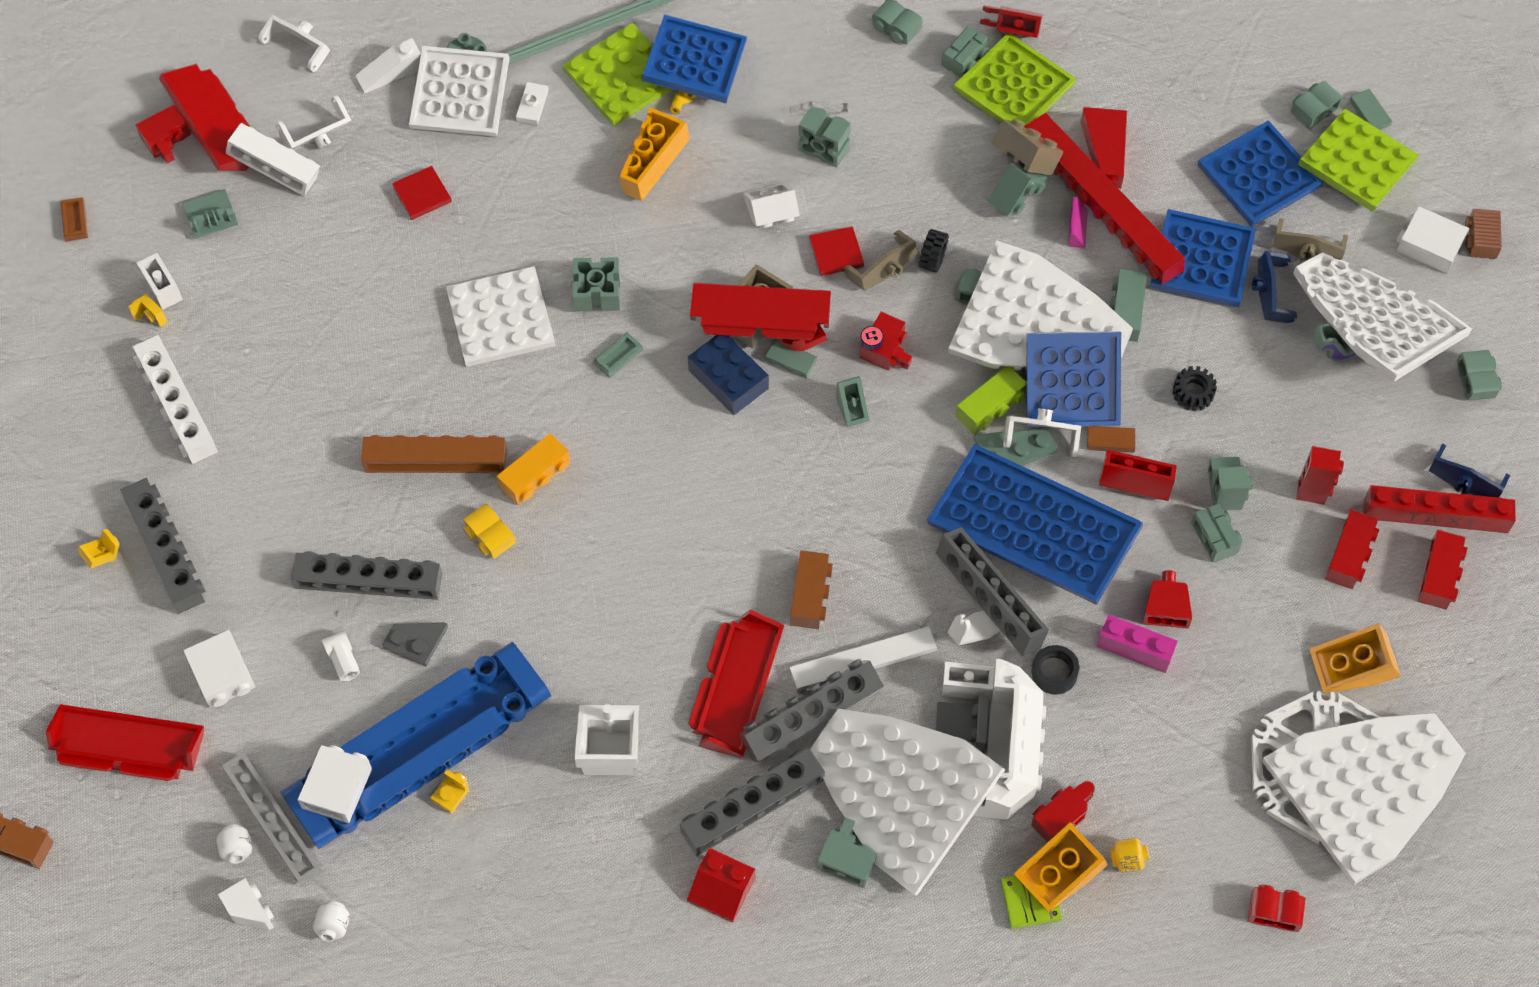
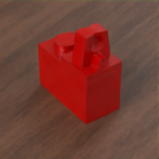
M175 105L135 124L140 138L153 157L156 158L161 155L167 164L175 160L171 151L174 148L173 144L183 141L191 135L187 122Z
M881 311L872 327L878 328L882 332V340L876 345H869L863 341L860 347V359L888 371L891 367L895 366L908 370L912 363V356L904 352V349L899 346L904 343L907 336L905 331L906 322ZM867 334L866 336L867 340L874 338V340H878L877 336L871 338L869 337V334Z

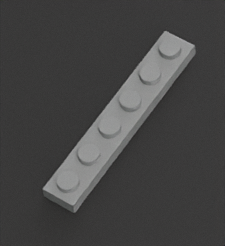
M244 752L221 765L299 885L302 886L322 872L321 868Z

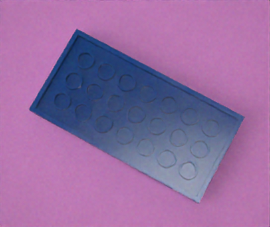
M976 444L972 446L927 519L929 525L946 533L962 527L981 550L1095 605L1098 604L1143 527V522Z

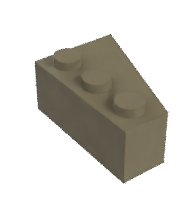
M1013 118L1012 121L1003 120L992 144L1008 156L1010 154L1015 157L1013 160L1015 163H1024L1026 165L1025 171L1053 175L1064 152L1056 147L1057 143L1047 138L1043 139L1040 137L1041 133L1034 129L1025 128V123Z

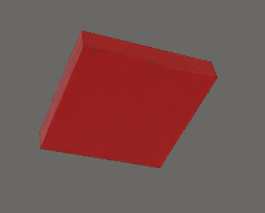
M432 165L392 183L394 191L411 220L452 202L451 196Z
M853 226L809 235L820 276L846 271L844 268L847 265L852 266L854 269L864 267L863 257Z

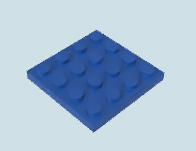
M664 14L643 73L642 81L727 103L745 48L747 36Z
M1269 120L1199 159L1197 164L1251 227L1319 189L1324 182L1298 165L1302 157Z
M1168 209L1162 234L1185 257L1184 271L1163 285L1157 279L1151 278L1149 287L1239 307L1256 228Z
M1121 332L1026 333V418L1037 419L1038 408L1053 410L1052 422L1078 426L1121 425ZM1026 424L1027 427H1042Z

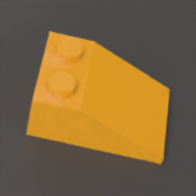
M1379 623L1309 649L1324 694L1378 685L1401 677L1387 633Z
M1070 822L1020 867L1014 875L1041 905L1050 912L1088 884L1108 864L1106 859Z

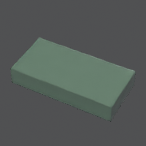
M1370 89L1350 97L1349 101L1364 121L1379 130L1391 126L1392 120Z
M627 332L594 359V364L610 378L642 352L643 346Z
M775 339L765 356V360L807 378L817 361V356L806 351L788 349L778 339Z

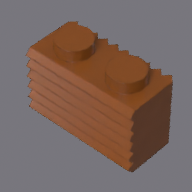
M1473 208L1470 216L1466 217L1465 227L1469 228V234L1466 237L1465 247L1469 248L1470 257L1496 259L1502 248L1501 211Z

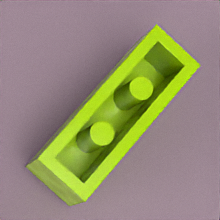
M1006 366L957 405L956 417L974 435L980 430L985 431L990 427L995 418L1004 416L1010 406L1014 403H1020L1025 398L1026 381L1010 366Z

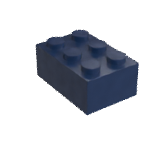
M715 335L688 356V371L733 415L737 414L769 389V375L729 336Z

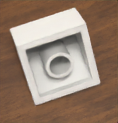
M787 183L743 193L752 223L760 228L770 227L773 225V222L781 221V223L791 222L794 220V217L800 216L795 190Z

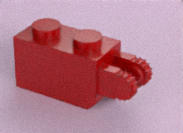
M983 6V11L998 14L997 21L987 18L981 19V25L996 27L995 30L1034 38L1039 37L1043 14L1004 6L1000 8Z
M1087 780L1079 784L1075 789L1071 786L1067 787L1064 791L1059 789L1051 797L1052 801L1046 806L1040 805L1032 813L1031 826L1047 843L1070 822L1076 827L1085 819L1088 802L1093 797L1095 785Z

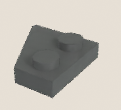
M445 622L393 624L382 646L388 651L427 667L447 631L448 625Z

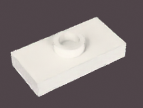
M527 82L516 115L517 122L538 125L549 91L548 86Z

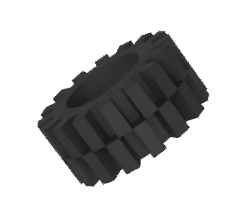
M934 229L928 231L919 258V268L935 273L938 272L947 249L948 233Z
M1189 366L1188 370L1184 368L1181 370V373L1177 374L1172 393L1174 400H1179L1178 405L1180 407L1185 404L1186 410H1189V407H1193V411H1197L1198 407L1200 410H1204L1205 405L1207 407L1210 406L1217 390V381L1213 379L1214 375L1212 373L1207 375L1208 370L1206 368L1200 371V366H1197L1196 370H1193V366ZM1196 383L1203 388V392L1201 394H1193L1186 389V385Z

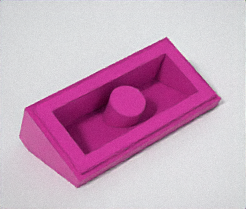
M1078 197L1072 199L1068 245L1069 247L1085 248L1088 211Z

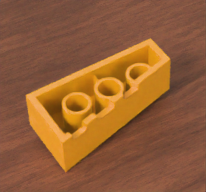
M651 107L648 109L646 121H643L639 137L635 139L633 151L628 155L619 176L623 193L640 201H643L690 140L685 121Z

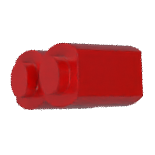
M1262 884L1254 887L1251 892L1247 921L1256 925L1299 932L1303 926L1306 897L1301 896L1299 892L1294 890L1279 892L1270 885Z

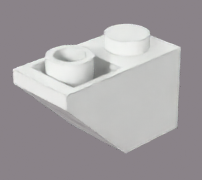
M245 878L218 894L234 923L265 930L274 928L270 921L274 916L267 904L261 906L258 901L262 895L255 883L249 885Z

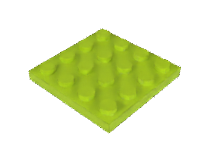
M633 23L563 64V71L613 127L673 90L642 81L653 44Z
M1007 33L954 84L953 90L1000 123L1003 120L1012 121L1015 118L1026 125L1047 112L1076 84V78L1011 33Z
M1344 109L1303 155L1298 165L1371 212H1374L1417 161L1419 154L1349 110Z

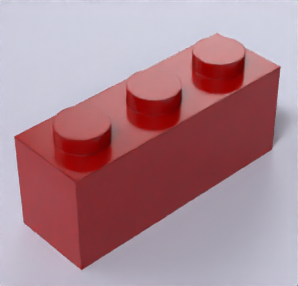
M1316 446L1311 447L1298 480L1296 500L1325 505L1328 496L1332 497L1334 486H1337L1339 475L1343 471L1344 461L1340 460L1341 451Z
M1107 449L1101 468L1099 486L1169 501L1175 482L1177 465Z
M1352 509L1350 510L1325 580L1350 589L1354 588L1356 581L1361 583L1366 569L1362 568L1363 562L1368 563L1373 550L1369 548L1370 542L1375 543L1380 530L1376 528L1377 518Z
M1437 529L1431 541L1418 602L1447 610L1451 602L1455 603L1459 591L1458 588H1455L1456 581H1460L1463 573V568L1459 566L1460 562L1465 560L1468 547L1464 546L1466 537Z

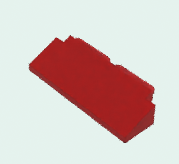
M197 64L162 73L159 77L160 82L216 169L222 171H247L249 166L227 155L226 148L228 140L241 123L248 127L250 125L236 109L235 102L219 78L213 74L211 69L201 71Z
M693 283L690 319L696 321V317H701L700 325L707 335L752 337L755 334V330L762 331V335L765 338L812 340L814 334H817V324H824V328H829L831 291Z
M750 609L741 616L739 623L731 621L730 623H722L719 626L707 663V670L711 672V676L701 681L688 721L689 726L693 729L692 733L702 735L699 747L738 758L744 756L746 748L738 734L744 731L743 727L755 721L785 626L784 624Z
M63 704L59 705L46 729L48 749L56 750L57 761L60 765L104 772L118 770L124 775L164 781L179 779L181 769L194 770L204 735V725Z

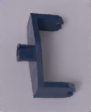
M1265 251L1258 259V276L1253 278L1251 286H1256L1252 287L1253 291H1259L1264 320L1292 323L1297 319L1295 311L1276 308V277L1273 266H1288V262H1291V257L1287 254Z
M1442 443L1429 472L1452 485L1457 492L1459 490L1462 491L1461 494L1468 493L1476 496L1500 498L1511 476L1510 474L1506 473L1501 484L1498 485L1470 467L1440 458L1447 446Z

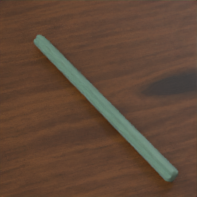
M639 0L504 53L509 54V64H512L674 0Z

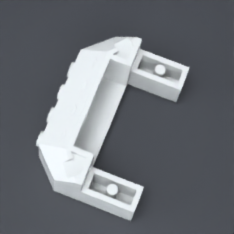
M996 659L995 667L945 662L942 696L977 700L979 695L989 696L991 705L987 756L1005 769L973 816L1008 820L1034 799L1036 790H1041L1042 775H1038V769L1043 764V752H1040V743L1044 744L1045 729L1041 728L1042 720L1045 721L1046 706L1043 705V691L1019 666L1002 659Z

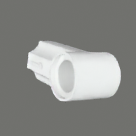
M345 630L321 639L329 659H332L340 681L355 679L360 674V671L351 652L353 650Z

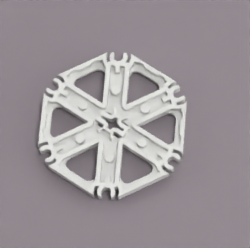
M1321 691L1317 692L1315 701L1313 692L1264 715L1259 725L1264 727L1266 731L1261 732L1255 729L1251 737L1253 792L1258 790L1255 795L1256 799L1266 797L1268 800L1261 808L1267 810L1266 814L1316 844H1319L1320 840L1310 826L1305 825L1285 812V804L1291 801L1276 780L1267 781L1263 777L1262 753L1265 750L1276 751L1299 737L1298 734L1282 726L1281 722L1303 710L1310 712L1312 715L1313 732L1340 726L1339 714L1348 713L1360 721L1380 717L1339 693L1336 696L1337 702H1334V692H1330L1329 700L1325 701L1321 698Z

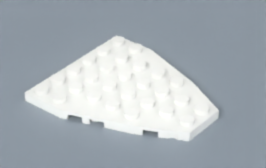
M996 240L949 346L948 353L993 369H999V366L1014 367V370H1021L1022 367H1026V333L1120 331L1122 358L1133 328L1096 294L1042 256Z
M1320 253L1296 266L1293 272L1314 306L1356 355L1393 382L1469 336L1472 328L1436 302L1428 300L1426 304L1414 298L1415 292L1411 290L1408 292L1399 291L1396 289V283L1363 268L1360 272L1349 269L1348 262L1335 259L1325 253Z
M838 709L810 748L825 771L823 779L834 802L845 818L855 821L852 829L860 842L871 847L874 850L873 852L877 853L875 864L914 895H918L1005 771L1004 768L964 739L894 717Z
M1432 713L1379 717L1304 733L1264 757L1262 763L1352 885H1355L1395 860L1443 797L1466 753L1436 714Z

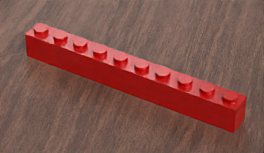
M1046 112L1024 126L1027 129L1031 128L1040 132V137L1043 139L1053 140L1057 143L1056 147L1064 151L1054 174L1056 176L1059 175L1064 180L1067 188L1073 190L1078 195L1082 204H1086L1092 210L1093 215L1097 219L1102 220L1107 230L1119 238L1122 246L1134 254L1136 261L1148 269L1153 279H1157L1163 285L1184 271L1185 257Z

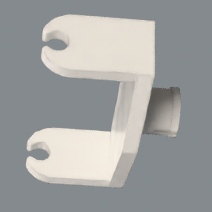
M271 15L261 30L258 40L262 44L268 43L277 28L281 27L302 41L317 48L307 66L310 71L315 72L328 55L330 49L323 42L308 34L313 26L301 19L296 27Z
M337 95L331 98L340 121L296 142H293L282 121L277 122L276 128L285 146L295 149L315 140L319 149L331 144L332 142L327 134L351 121L340 98Z
M1038 408L1037 419L1006 416L1003 447L1010 448L1014 422L1072 430L1069 456L1076 457L1081 426L1052 422L1053 410Z
M984 611L971 614L964 620V614L957 615L947 633L960 646L991 638L1000 632V629Z

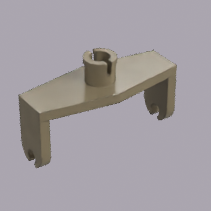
M1279 218L1272 244L1273 247L1299 256L1302 260H1309L1320 253H1325L1338 260L1343 259L1348 235L1344 234L1341 244L1337 245L1314 235L1281 231L1284 219Z
M897 230L894 232V235H896L894 238L900 245L899 247L884 254L863 274L852 266L847 265L844 268L846 270L845 275L864 291L890 277L897 278L896 274L900 276L903 266L918 254L916 242L902 231Z

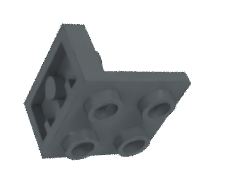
M979 695L977 704L938 702L936 731L964 739L984 754L987 740L989 696Z

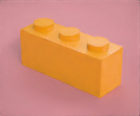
M549 433L497 475L499 488L517 505L522 501H527L540 486L547 485L557 472H562L568 467L571 462L569 450Z

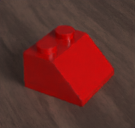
M709 847L697 870L687 902L733 923L756 879L755 868Z

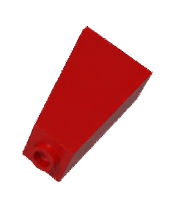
M1083 107L1081 126L1091 160L1121 189L1125 166L1127 110Z

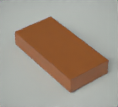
M83 197L60 201L65 241L88 238L85 201Z
M1088 426L1087 450L1107 451L1108 449L1117 452L1134 453L1135 428Z

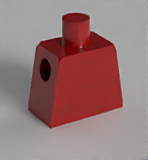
M1165 570L1162 572L1161 580H1154L1152 582L1142 624L1189 629L1192 621V610L1188 585L1183 582H1176L1175 571Z

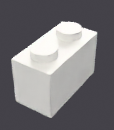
M158 253L137 262L144 281L162 310L183 300L177 284Z

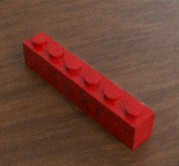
M1370 485L1364 500V514L1377 518L1379 521L1509 533L1516 521L1515 499Z

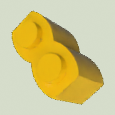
M487 503L463 519L465 534L470 540L475 538L479 543L477 547L484 556L489 555L494 560L516 544L514 534Z

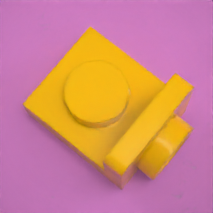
M146 293L140 298L135 299L128 306L135 321L145 315L151 323L155 321L160 327L168 322L162 309Z
M447 769L444 772L445 779L430 799L433 803L452 814L469 792L465 776L457 771L452 773Z

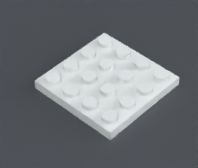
M422 46L409 122L410 128L497 137L509 54Z
M535 266L446 287L466 367L556 346Z

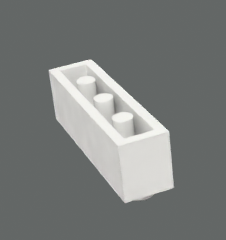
M242 123L227 142V155L303 196L306 195L318 177L320 165L316 164L313 160L299 155L293 149L277 143L274 139L266 137L254 128Z

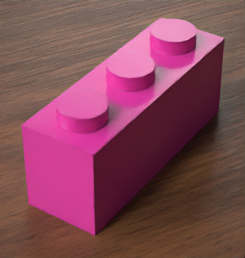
M1108 614L1100 633L1097 647L1166 673L1178 641Z

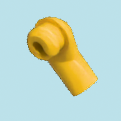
M681 91L676 92L670 112L679 114L682 106L692 102L696 95Z

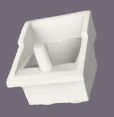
M579 705L575 748L576 768H582L584 775H634V768H637L639 705Z

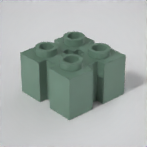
M811 105L799 123V135L801 137L798 141V150L812 157L817 155L822 158L823 162L837 168L850 149V138L848 136L851 123L842 117L835 116L831 118L826 110L818 109Z
M619 257L600 258L598 263H592L591 258H573L574 281L572 297L574 312L593 311V306H601L602 311H620Z

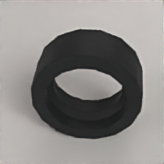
M1051 645L1041 649L1035 656L1031 671L1032 678L1035 684L1045 693L1053 695L1063 694L1071 690L1075 685L1080 666L1074 652L1064 646ZM1049 658L1061 659L1068 664L1070 674L1064 681H1051L1042 674V663Z

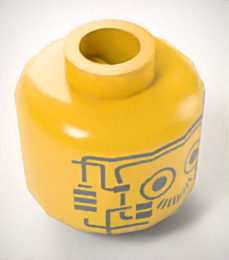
M1138 838L1117 840L1114 847L1110 848L1113 867H1118L1121 873L1141 871L1144 869L1145 861L1149 860L1147 845L1142 846Z

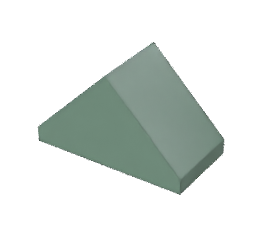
M857 376L837 382L836 399L846 426L849 427L870 421L861 377Z

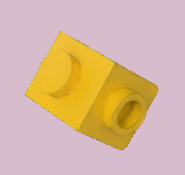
M104 529L101 532L100 539L79 546L78 554L89 568L92 569L116 560L119 542L108 529Z

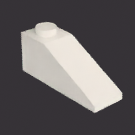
M412 38L390 47L355 75L364 94L417 73L421 53Z

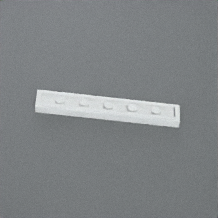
M928 626L790 667V673L796 690L799 692L808 689L814 684L819 683L822 685L826 683L829 675L837 671L841 673L849 669L847 665L857 659H861V661L870 660L874 669L935 652L937 651V646Z

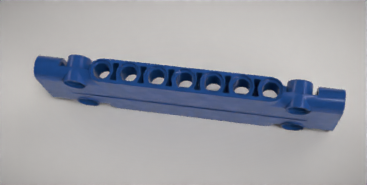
M510 642L493 653L492 656L480 657L472 669L462 668L340 747L345 753L352 755L353 753H360L366 756L372 768L349 823L339 822V820L301 808L298 798L312 767L307 770L304 778L297 780L280 791V793L316 847L321 849L343 833L353 832L357 828L358 823L363 820L367 822L376 818L443 774L447 769L449 770L502 735L509 728L510 723L522 721L527 712L550 698L551 693L515 643ZM485 668L493 669L490 673H482ZM512 705L520 706L515 711L509 710V707Z

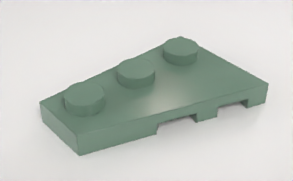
M1048 429L1013 432L1010 448L1003 447L1004 433L974 435L976 445L1021 466L1058 452V446Z

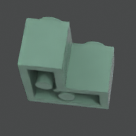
M1011 163L987 202L1007 216L1018 215L1025 208L1026 204L1024 202L1027 197L1037 196L1044 190L1046 186L1045 181L1048 177L1044 174L1025 171L1026 165L1024 163Z
M1240 457L1211 458L1208 466V476L1213 506L1220 504L1222 510H1242L1245 501L1248 500L1249 490H1252L1253 487L1252 476L1248 475L1247 466L1241 465Z

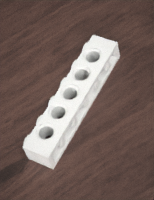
M159 335L133 346L136 353L133 356L134 362L138 369L143 367L145 373L141 375L147 387L152 385L154 390L151 391V395L155 403L162 404L163 408L159 410L165 422L170 420L172 426L168 428L174 440L180 439L182 444L178 445L183 457H189L191 463L194 464L218 453L215 443Z

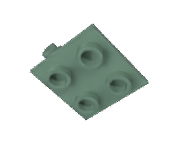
M225 189L182 203L195 239L238 225Z

